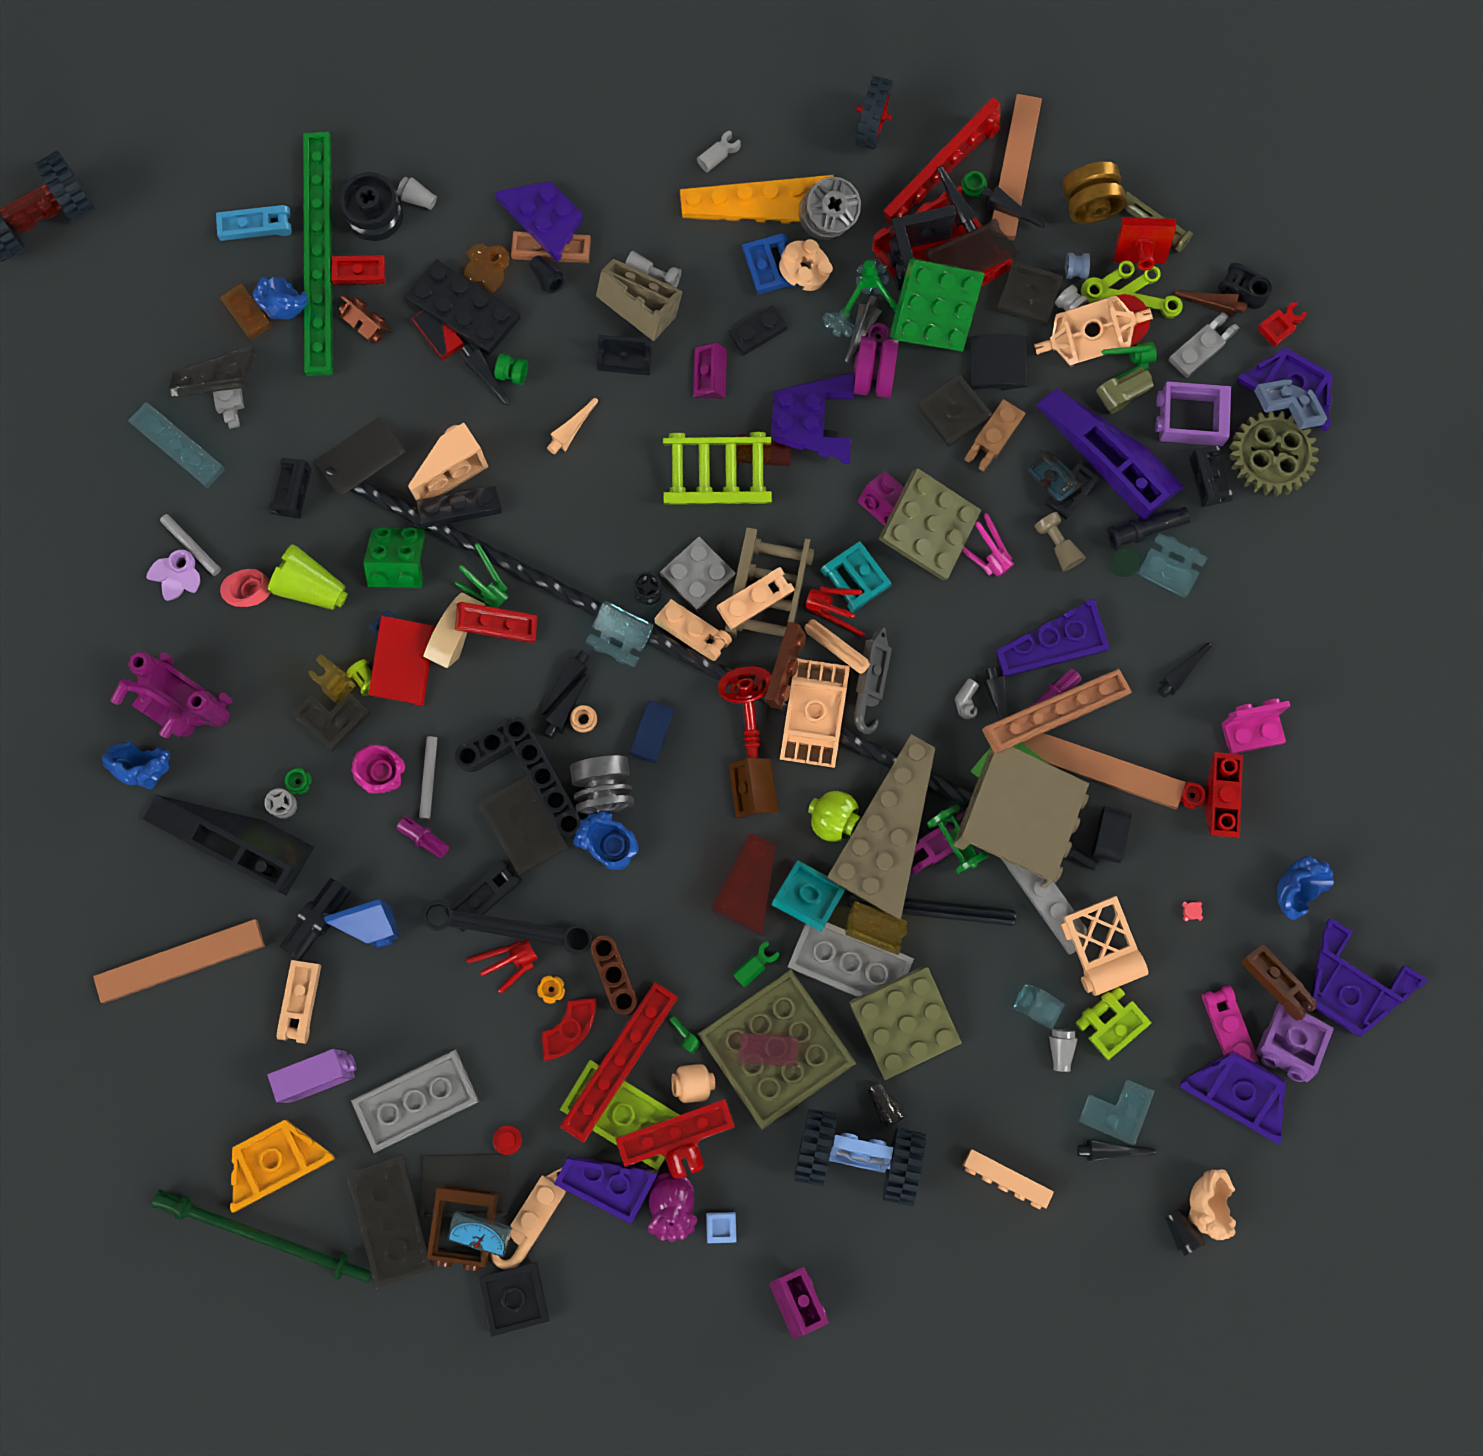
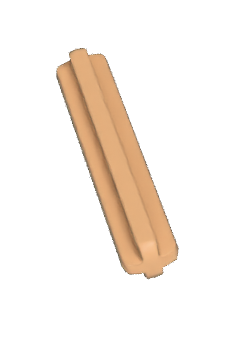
M811 619L805 625L804 629L808 635L858 673L862 674L869 668L870 663L867 658L819 622Z

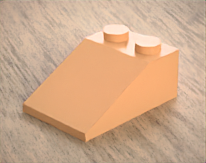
M465 423L451 426L445 431V434L439 438L408 485L415 500L442 496L488 468L480 446Z

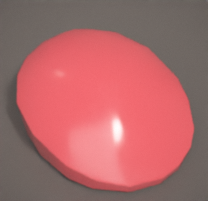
M257 569L239 570L223 580L220 593L225 602L235 607L258 605L270 595V592H268L270 578Z

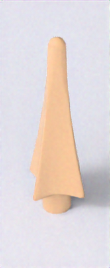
M593 398L575 416L550 434L553 440L547 449L552 454H556L560 448L566 452L582 423L598 403L597 398Z

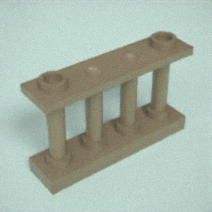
M747 527L732 596L747 588L748 580H754V578L762 579L773 571L757 568L756 564H752L754 554L764 553L801 560L798 575L785 573L783 576L788 584L791 583L795 586L793 600L782 599L770 606V608L790 611L788 622L795 623L806 564L812 565L814 549H810L811 539L805 538L803 550L761 542L762 539L757 538V529ZM749 619L732 630L726 624L725 632L733 639H736L738 631L743 632V629L784 637L787 626Z

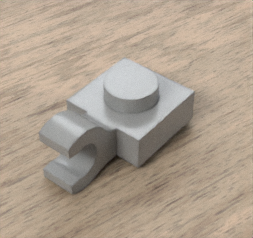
M236 380L213 385L212 390L217 412L219 414L223 413L224 421L228 423L229 429L240 427L237 410L245 408L241 384Z

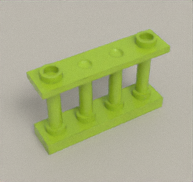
M751 432L750 437L685 438V433H669V438H663L664 446H672V487H670V492H664L665 505L772 504V491H766V487L763 486V445H771V437H766L765 432ZM699 445V487H696V492H686V488L683 487V446ZM709 445H726V487H723V492H713L712 487H710ZM736 445H752L753 487H750V492H739V487H737Z

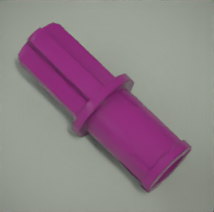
M1072 668L1069 669L1054 685L1050 684L1048 686L1049 689L1032 705L1034 706L1073 689L1082 679L1080 674Z
M407 815L398 823L397 830L412 839L417 847H424L438 858H443L448 852L449 845L433 835L430 828H424Z

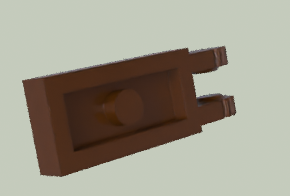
M1264 944L1241 962L1281 1005L1284 1004L1285 1012L1291 1015V1018L1294 1020H1302L1305 1018V1011L1309 1012L1316 1009L1317 1003L1314 997H1311V994L1304 988V985Z

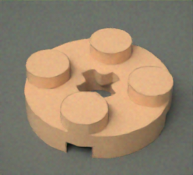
M812 239L794 241L788 244L782 252L779 262V268L783 277L793 286L796 284L804 286L803 290L814 291L821 288L833 270L826 254L819 248L818 243ZM803 262L807 264L809 268L806 266L802 267L801 263Z

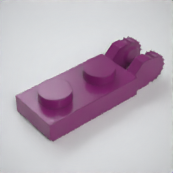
M966 811L956 816L960 824ZM947 822L946 829L953 830L954 824ZM939 827L918 840L914 855L923 849L928 858L916 863L911 868V872L915 875L930 864L934 865L954 852Z

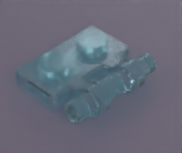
M1158 533L1154 542L1163 546L1161 552L1151 548L1137 574L1186 598L1199 575L1198 571L1190 568L1192 563L1194 562L1203 567L1208 557L1198 553L1199 549L1193 546L1189 548L1177 542V538L1171 535L1167 537ZM1172 551L1184 557L1183 563L1168 557L1170 552Z
M605 601L602 603L593 628L602 632L599 638L590 633L586 643L593 646L594 650L601 654L605 652L616 658V662L622 665L626 663L635 667L639 658L630 654L632 648L638 651L644 649L654 625ZM613 637L623 642L622 648L609 643L610 638Z

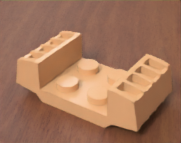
M797 658L798 669L795 676L792 677L780 760L835 768L850 666Z

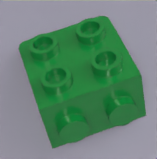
M386 527L372 529L363 562L368 587L422 588L423 576L420 558L425 540L424 529Z

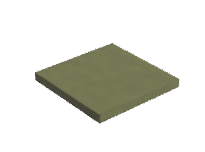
M789 970L698 1033L762 1130L856 1065L853 1057L792 970Z

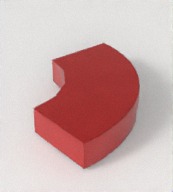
M597 998L567 1002V1010L562 1021L553 1029L542 1032L544 1061L554 1060L567 1055L583 1042L594 1023Z

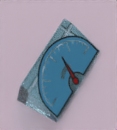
M456 1211L453 1214L447 1240L504 1257L513 1228Z

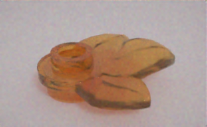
M483 244L474 245L466 252L471 261L465 267L463 276L471 282L483 281L485 290L491 294L504 281V269L509 264V253L504 247L494 245L490 248ZM499 254L498 260L493 262V257Z

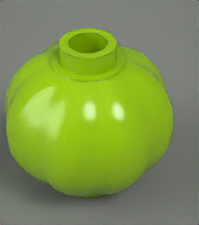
M841 791L827 792L820 799L814 798L808 809V813L812 814L811 826L817 836L826 841L836 842L844 840L847 835L852 836L861 820V816L858 815L859 807L854 798Z

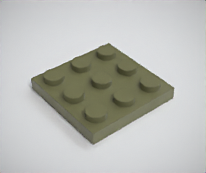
M916 468L912 470L878 540L939 579L947 580L981 509Z
M926 965L848 1001L884 1080L962 1044L930 970Z

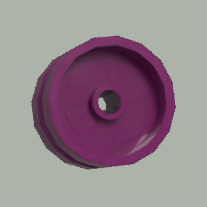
M861 336L859 353L856 352L853 377H856L853 394L867 396L870 392L871 380H877L876 396L891 398L899 340L885 339L882 342L880 355H876L877 341L875 337Z

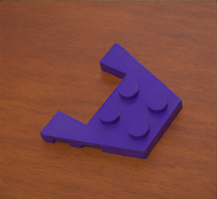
M853 373L774 391L771 441L802 451L806 448L818 452V456L825 458L832 456L840 459L841 463L850 464L851 438L823 437L826 398L853 399Z
M1329 918L1325 923L1311 997H1314V1000H1316L1317 1011L1360 1037L1387 1016L1398 1004L1410 997L1415 990L1422 987L1428 979L1404 965L1401 966L1390 987L1386 988L1339 957L1353 931L1334 919Z

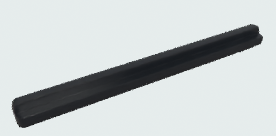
M853 893L849 896L848 906L850 909L884 912ZM905 899L902 911L904 915L1013 926L1016 921V912L1014 910Z

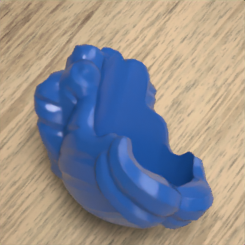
M261 277L258 279L257 287L252 293L258 306L272 320L295 318L308 303L307 294L301 292V295H299L293 289L292 284L288 283L283 277L277 279L274 277H269L268 279Z
M130 741L110 746L107 749V753L102 755L103 766L116 779L128 785H139L150 790L154 788L161 776L169 769L170 751L163 750L161 747H157L153 751L147 750L143 752Z
M609 811L590 813L587 818L580 821V827L577 829L573 840L574 846L581 847L584 850L588 849L590 854L596 860L603 863V866L612 870L626 868L631 858L639 850L633 832L629 831L621 823L612 820L613 815Z
M1305 856L1287 868L1286 873L1281 876L1277 885V902L1286 917L1296 920L1307 914L1309 910L1308 903L1315 900L1321 892L1329 891L1334 885V879L1332 878L1333 870L1330 869L1328 863L1324 861L1318 862L1312 856Z

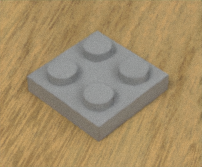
M700 537L694 540L660 571V575L696 612L702 609L736 577V573Z

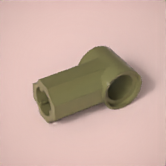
M1141 367L1118 380L1117 378L1108 380L1098 387L1096 392L1108 412L1113 414L1128 405L1130 400L1151 390L1154 384L1148 370Z

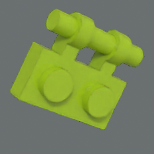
M1120 987L1113 989L1111 992L1107 991L1101 996L1102 1000L1093 1008H1087L1083 1011V1016L1075 1022L1081 1031H1084L1089 1025L1094 1027L1096 1032L1088 1039L1106 1060H1110L1151 1024L1149 1019L1133 1001L1129 1002L1125 1007L1118 1002L1125 995ZM1110 1008L1115 1015L1104 1024L1099 1017Z

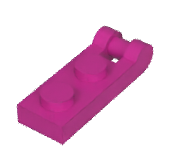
M1226 985L1221 987L1220 991L1202 993L1203 1003L1223 1055L1233 1050L1253 1062L1259 1061L1236 1003L1232 987ZM1224 1002L1227 1010L1219 1012L1217 1004Z

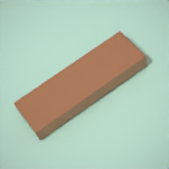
M513 231L512 259L531 260L535 256H541L545 261H555L528 232ZM573 234L571 242L569 244L566 243L562 250V257L558 262L589 263L591 236Z

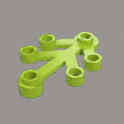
M1123 261L1117 270L1105 278H1089L1081 287V296H1085L1089 304L1115 295L1128 294L1143 301L1146 307L1160 310L1162 316L1168 319L1177 317L1183 307L1182 301L1177 296H1168L1165 299L1135 293L1144 286L1158 281L1161 273L1156 266L1145 271L1142 276L1122 289L1109 288L1121 278L1127 279L1131 277L1134 272L1133 263ZM1128 266L1130 273L1124 274L1121 267ZM1154 271L1156 278L1150 279L1147 276V272ZM1096 286L1099 289V293L1092 294L1090 287ZM1174 302L1177 308L1175 310H1170L1168 308V303Z

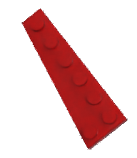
M994 97L984 105L884 209L885 220L891 226L893 218L908 215L910 209L917 203H920L927 193L941 181L937 170L938 166H942L948 175L987 137L991 139L997 134L1000 129V103Z

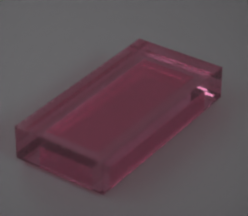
M740 1033L738 1062L739 1064L796 1067L798 1037Z

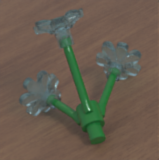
M870 259L865 261L863 265H859L857 271L861 276L855 278V283L858 286L846 307H843L839 314L837 312H832L831 314L827 312L822 317L826 327L834 328L832 333L835 336L839 337L843 333L846 337H851V334H853L854 326L849 322L850 310L861 291L864 294H869L871 289H873L876 294L882 293L896 313L897 304L883 286V284H888L890 280L889 276L883 275L887 270L885 264H880L877 267L876 261Z

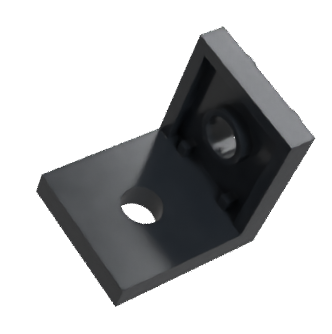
M954 205L897 217L891 220L893 228L890 229L889 233L891 239L888 241L890 249L888 261L890 267H895L897 275L894 276L897 291L902 290L909 259L914 258L911 248L951 239L956 218Z

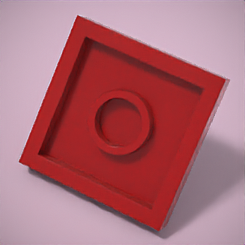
M1122 217L1113 253L1114 262L1130 261L1138 263V268L1143 271L1152 269L1154 264H1166L1176 230V219Z

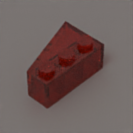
M750 833L712 906V911L762 937L776 845Z

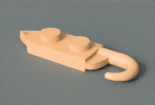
M562 1168L547 1176H541L510 1225V1236L519 1245L513 1256L508 1260H503L498 1255L490 1253L492 1262L498 1268L507 1270L518 1267L541 1234L567 1192L554 1185L558 1172Z

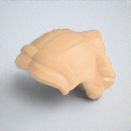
M1211 1169L1205 1171L1203 1176L1194 1184L1190 1194L1191 1209L1188 1220L1197 1226L1201 1233L1208 1234L1215 1240L1229 1239L1236 1233L1234 1229L1236 1220L1230 1216V1209L1227 1205V1198L1232 1195L1235 1188L1226 1170Z

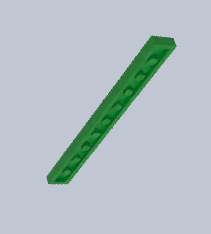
M329 132L303 133L304 292L307 294L308 300L307 305L304 307V372L306 376L333 375L331 135Z

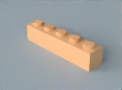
M972 1149L969 1150L962 1165L966 1167V1172L974 1176L976 1173L980 1174L983 1181L989 1184L993 1181L999 1184L997 1188L1008 1192V1190L1014 1192V1197L1022 1201L1025 1198L1032 1201L1030 1205L1039 1210L1041 1207L1047 1208L1054 1193L1052 1190Z

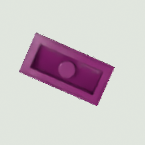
M717 342L695 347L694 398H725L727 350Z

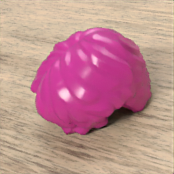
M370 744L361 748L353 758L351 771L356 783L368 793H385L400 787V774L404 772L405 764L387 746Z

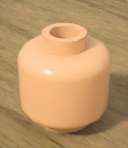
M703 1064L680 1066L676 1074H672L671 1078L673 1095L678 1097L683 1103L706 1101L710 1096L711 1090L715 1089L714 1074L709 1073Z

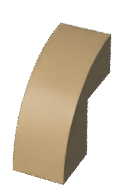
M462 592L452 601L439 620L423 656L445 668L450 667L459 659L467 636V632L455 630L457 603L465 602L485 606L484 603Z

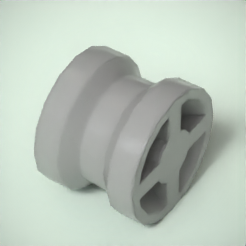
M1071 285L1060 294L1055 301V305L1068 311L1086 305L1088 299L1085 296H1080L1077 293L1078 289Z
M278 788L266 795L265 807L275 817L287 819L296 812L297 800L287 790Z

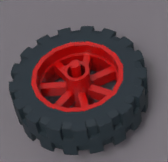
M873 76L862 107L857 105L856 111H859L861 116L856 133V146L875 150L883 124L886 119H892V115L888 114L887 108L892 93L893 80Z

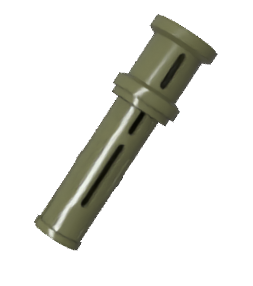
M1130 192L1125 193L1127 204L1124 210L1134 217L1165 219L1131 195ZM1176 225L1171 244L1176 247L1175 251L1179 253L1184 249L1191 239L1193 232H1186Z

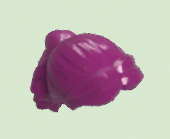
M660 1173L656 1176L648 1192L650 1194L649 1207L653 1218L647 1226V1231L652 1235H656L658 1240L664 1241L667 1239L669 1242H675L677 1239L683 1240L695 1230L694 1225L697 1223V1217L692 1214L694 1187L687 1177L675 1179L670 1173Z

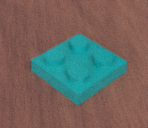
M797 860L775 896L772 905L822 932L846 889L827 879L826 875Z

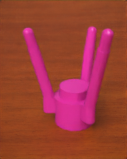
M985 513L984 519L999 549H997L981 523L976 522L975 526L993 552L986 558L989 563L986 564L965 547H963L962 552L982 567L988 576L994 573L996 577H1000L1014 566L1013 558L1007 552L989 515Z

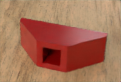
M1213 753L1205 792V817L1210 836L1240 838L1243 755Z

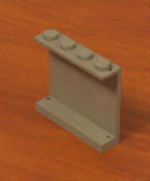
M1014 747L997 754L991 748L953 846L962 850L969 844L981 848L1044 878L1041 887L1046 888L1052 882H1057L1062 874L1063 867L1060 864L1071 849L1072 843L1069 842L1071 833L1073 834L1079 826L1080 818L1077 817L1079 811L1084 808L1088 801L1089 795L1086 794L1089 783Z

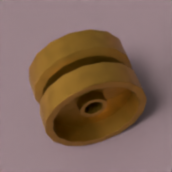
M1102 161L1090 163L1075 169L1063 179L1062 187L1067 201H1069L1067 207L1073 222L1078 224L1101 222L1115 216L1125 208L1127 199L1122 185H1120L1122 180L1116 164Z

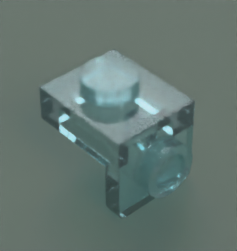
M1025 984L1017 996L1013 1009L1028 1015L1043 1026L1053 1029L1065 1004L1043 989Z

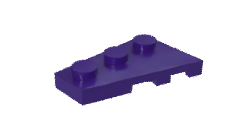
M568 1156L554 1185L632 1224L659 1170L629 1165L624 1167L623 1164Z

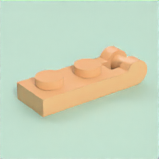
M781 567L717 605V610L730 630L795 591L791 583L788 584L783 577L785 573ZM773 582L779 589L774 594L768 586Z
M672 599L655 617V624L713 661H716L721 655L720 650L732 642V638L727 632L719 631ZM709 639L714 641L712 644L706 643Z
M291 960L277 1029L278 1040L287 1041L290 1038L296 1039L297 1043H307L321 970L320 964ZM291 1018L299 1019L298 1028L290 1027Z

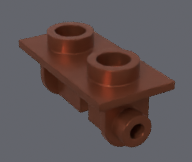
M342 296V299L347 303L339 307L340 317L353 328H357L359 323L362 322L358 332L371 343H380L383 339V331H393L385 324L387 320L376 312L371 313L367 309L368 304L357 296H354V298Z

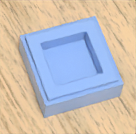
M736 1212L706 1213L707 1243L736 1242Z

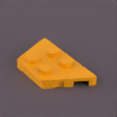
M283 1120L232 1147L234 1170L231 1173V1185H233V1203H230L231 1212L235 1213L335 1160L334 1155L288 1120Z

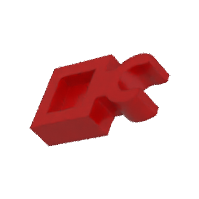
M1297 302L1291 303L1286 309L1285 314L1278 309L1259 324L1257 330L1274 348L1296 330L1295 325L1300 324L1306 317V312L1299 316L1293 314L1292 311L1296 308Z

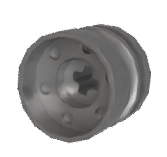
M830 176L818 181L803 196L799 205V219L804 230L818 240L829 241L838 238L857 221L860 214L861 200L858 191L850 182L841 177ZM835 203L836 208L830 210L828 205Z
M618 755L584 759L570 765L572 785L586 788L574 794V800L582 801L576 804V813L579 815H589L599 811H609L614 814L634 806V798L627 795L632 792V786L619 784V782L630 777L627 757Z

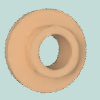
M586 705L576 707L570 714L571 726L580 733L590 732L597 724L596 712ZM583 715L589 717L588 722L585 724L579 723V718Z

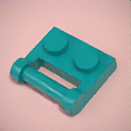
M860 541L828 562L820 570L825 577L830 578L836 588L850 589L837 571L839 567L843 566L860 590H862L863 594L858 597L856 595H842L852 613L858 611L870 600L887 590L892 584Z

